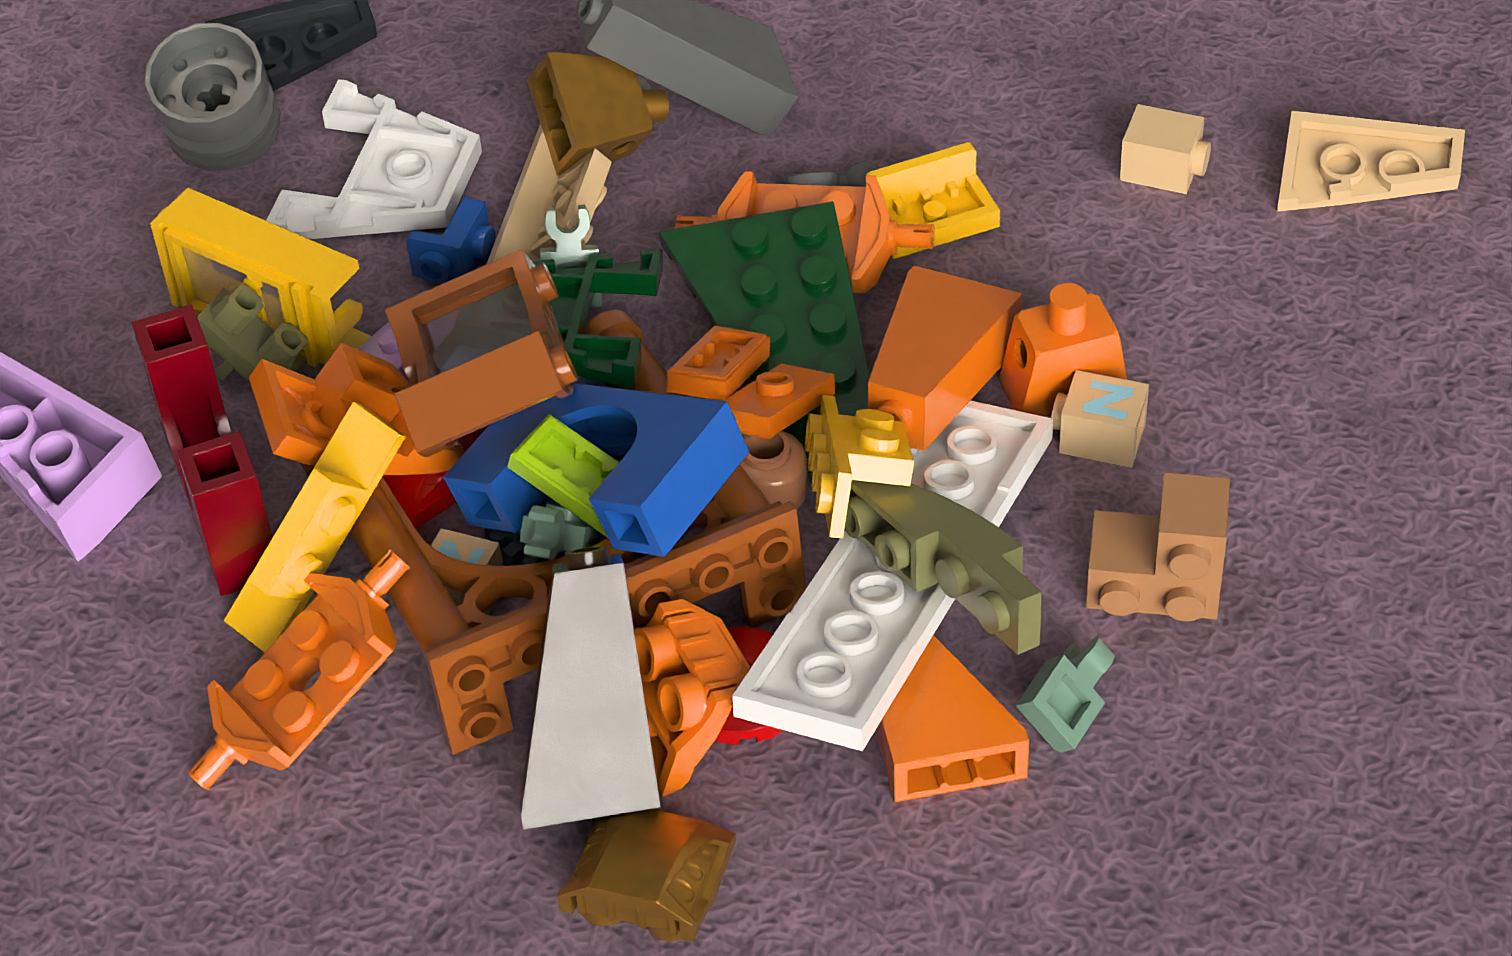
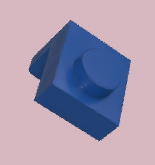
M464 197L442 236L416 230L410 232L406 239L412 276L422 278L431 284L439 285L475 270L480 260L488 261L496 236L495 229L489 226L486 201Z

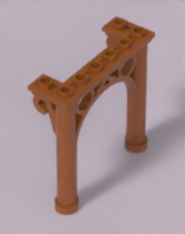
M608 310L596 315L585 325L583 335L641 338L642 359L635 388L606 383L609 388L685 396L683 394L667 392V372L645 345L642 330L629 314L621 310ZM300 463L309 477L315 466ZM740 464L690 525L704 530L695 536L677 542L665 557L643 553L644 557L636 560L635 556L639 553L614 549L609 538L593 545L606 546L607 556L620 554L622 557L633 628L649 622L659 603L679 599L694 603L739 583L745 621L752 628L792 611L806 590L796 507L791 501L784 504L777 501L771 504ZM382 477L351 528L350 534L371 569L388 552V549H391L411 567L389 589L387 595L426 658L447 746L452 755H455L514 729L503 683L538 668L552 564L565 563L566 557L525 565L490 566L468 563L444 555L432 548L419 535ZM446 587L466 593L461 605H456ZM500 597H520L531 600L522 608L512 610L504 615L489 616L484 614Z

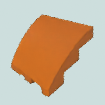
M344 343L338 346L315 379L264 359L260 360L249 376L272 452L275 455L315 466L353 402L360 403L406 436L383 475H415L449 471L466 452L461 445H453L429 457H423L418 454L394 395L410 387V384L393 363Z

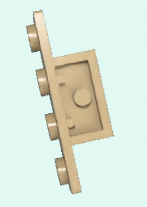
M540 124L487 264L521 249L531 261H539V248L557 247L556 241L549 236L545 227L547 207L555 206L556 222L564 229L573 228L578 223V205H586L591 222L595 209L600 205L607 193V187L604 186L612 161L594 148L562 174L557 175ZM590 225L586 236L581 240V245H585L593 233L592 225Z

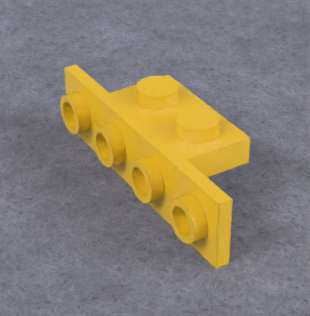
M822 395L820 415L809 414L805 433V451L809 452L808 471H813L812 491L817 492L816 513L825 514L829 537L843 538L851 481L860 480L910 486L914 459L903 422L894 421L893 415L873 409L858 410L855 416L839 415L835 396Z
M353 402L225 617V623L264 653L291 625L294 618L303 611L314 592L304 581L310 573L325 574L406 437L404 434L360 403Z

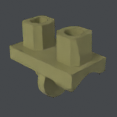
M240 284L230 292L223 288L197 316L208 348L223 360L222 364L215 370L216 377L222 382L234 369L250 383L249 376L261 359L296 372L306 360L302 352L308 343V338L292 324L282 323L274 331L256 316L264 306L261 297L246 284Z

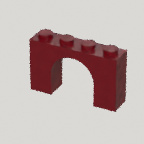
M191 304L131 323L165 439L220 595L224 596L243 589L273 537L257 475L240 431L235 433L231 431L209 348L194 307Z

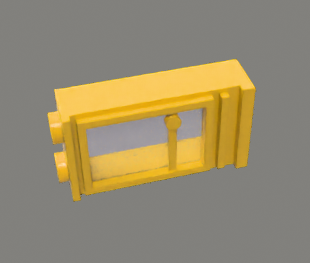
M190 188L184 190L169 206L162 209L158 216L150 223L172 305L176 307L182 305L184 307L192 304L196 315H199L223 288L230 292L240 284H246L261 297L264 306L256 316L274 331L282 323L292 324L308 338V343L302 355L306 356L307 364L312 367H316L318 363L325 365L341 343L358 349L371 337V335L353 328L363 313L361 303L347 299L333 313L330 300L359 270L357 259Z

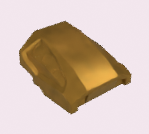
M654 809L598 817L595 820L573 875L567 885L558 891L559 910L573 914L577 906L578 913L584 919L598 926H610L626 921L639 924V928L646 929L647 927L648 931L660 940L679 941L685 939L694 942L707 912L715 902L736 843V833L703 820Z

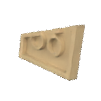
M1291 111L1277 212L1361 203L1458 189L1465 130Z

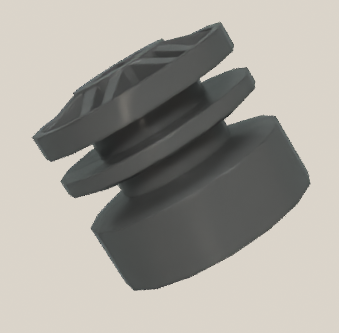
M196 23L173 32L157 45L146 64L145 86L170 146L183 162L204 170H231L255 162L270 149L279 133L281 112L256 44L241 30L222 23Z

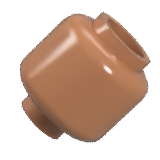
M783 430L770 439L743 434L742 436L750 452L740 465L771 504L780 501L781 504L791 501L798 510L804 503L808 490V465L803 445L794 435Z

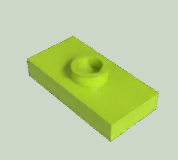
M548 414L510 455L507 468L608 538L589 498L619 462Z

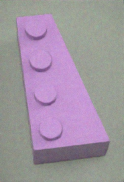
M0 352V476L79 562L111 532L158 482L162 474L141 432Z

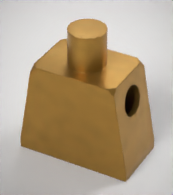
M548 52L527 79L557 175L562 174L594 148L610 161L633 154L652 133L653 123L665 121L669 114V100L663 89L641 90L636 72L604 56Z

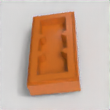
M715 325L667 371V392L723 401L727 399L770 356V337L766 336V334Z
M781 363L769 372L758 375L755 381L723 401H727L742 434L770 439L821 405L822 395H835V374Z

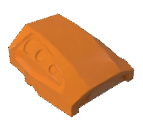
M684 599L659 603L647 626L634 629L657 786L661 797L681 790L689 782L694 767L716 740L733 706L732 695L750 670V665L722 619Z

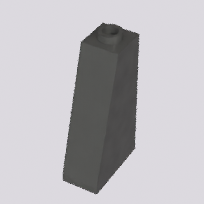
M693 0L578 1L576 18L579 22L586 48L760 135H772L798 98L780 45L771 26Z

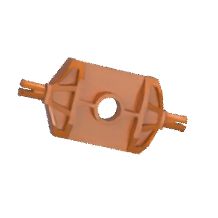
M744 171L718 208L717 214H713L712 217L677 215V223H675V229L834 201L853 293H866L877 284L890 256L897 255L898 246L933 249V241H935L934 224H898L897 220H891L876 175H867L866 187L757 183L753 172Z
M391 549L387 550L388 552L371 569L364 580L359 578L356 582H353L350 578L310 573L304 581L318 595L303 612L294 618L291 625L265 654L248 669L245 676L235 687L229 691L215 680L207 686L213 729L218 734L214 738L216 743L187 771L191 778L200 786L209 791L216 780L234 762V759L243 765L249 760L280 771L288 768L394 651L398 641L385 611L389 604L382 596L411 567ZM321 671L318 680L305 690L310 678L316 672Z

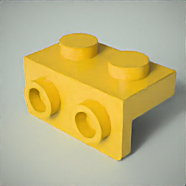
M970 142L873 170L865 176L866 187L867 175H876L891 220H897L898 224H934V247L1000 227V209L976 174L977 152ZM898 246L897 255H891V257L897 259L928 248Z

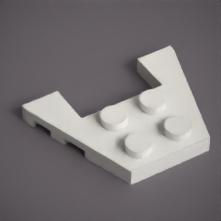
M338 79L322 110L325 128L369 134L338 197L281 190L266 221L307 239L447 228L482 153L480 135L425 112H421L415 117L396 109L395 100L381 94H377L374 99L358 93L356 84Z

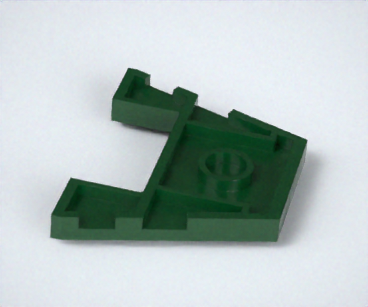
M640 250V261L614 264L611 253L590 255L587 266L555 269L554 259L532 261L535 266L545 263L557 288L559 297L549 302L565 349L572 361L577 376L617 386L635 388L642 359L641 338L583 335L594 293L657 296L663 272V250ZM519 286L462 310L457 325L458 347L484 354L532 334L529 316Z

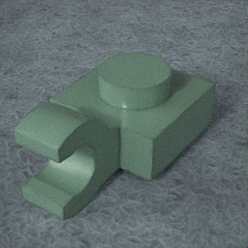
M555 500L547 501L546 507L534 505L529 514L523 516L520 542L527 543L524 548L525 555L553 560L562 550L570 551L591 547L602 540V533Z
M1099 637L1093 638L1084 652L1075 643L1071 644L1062 655L1047 659L1016 704L1020 712L1056 751L1065 752L1075 749L1105 704V701L1093 687L1111 666L1115 655Z

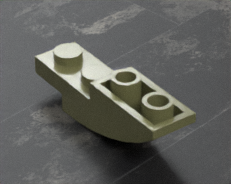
M860 480L851 481L844 530L850 537L857 538L874 553L887 571L899 576L916 593L939 583L947 596L959 601L979 620L982 627L988 633L995 634L1017 655L1040 645L1042 591L1022 574L1023 545L974 511L915 484L904 486Z

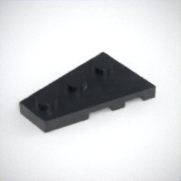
M292 0L205 21V23H222L239 29L256 44L273 91L311 73L377 37L375 21L367 0Z

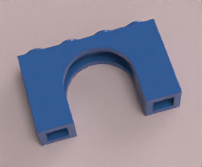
M573 383V393L561 399L554 396L490 424L443 477L468 525L516 533L522 526L523 516L529 514L534 505L539 506L547 495L507 468L509 458L514 450L550 414L609 456L625 455L589 498L613 548L665 557L750 451L727 401Z

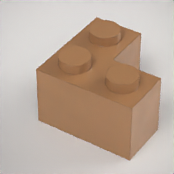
M1163 472L1160 515L1094 510L1086 608L1103 609L1107 613L1117 616L1130 615L1134 612L1169 615L1173 619L1184 622L1195 621L1200 618L1217 619L1227 540L1230 478Z

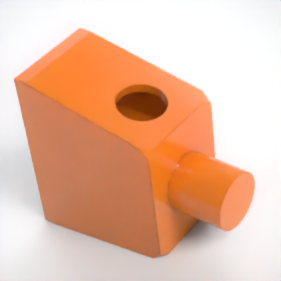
M1062 283L1050 291L1049 304L1021 310L1014 316L999 375V382L1013 410L1043 417L1052 415L1057 394L1059 392L1068 394L1076 370L1127 380L1118 330L1098 295L1087 294L1080 285Z

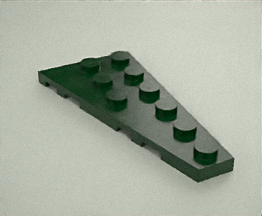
M834 201L659 232L662 248L669 259L674 260L691 294L694 298H698L710 317L712 327L716 325L766 334V336L770 337V356L746 380L748 384L755 381L758 375L769 372L781 363L835 374V395L833 396L836 399L839 415L855 416L856 411L868 409V381L870 373ZM821 405L783 430L794 435L803 445L804 450L809 414L820 415ZM805 451L808 465L809 452ZM808 471V479L812 484L813 471Z

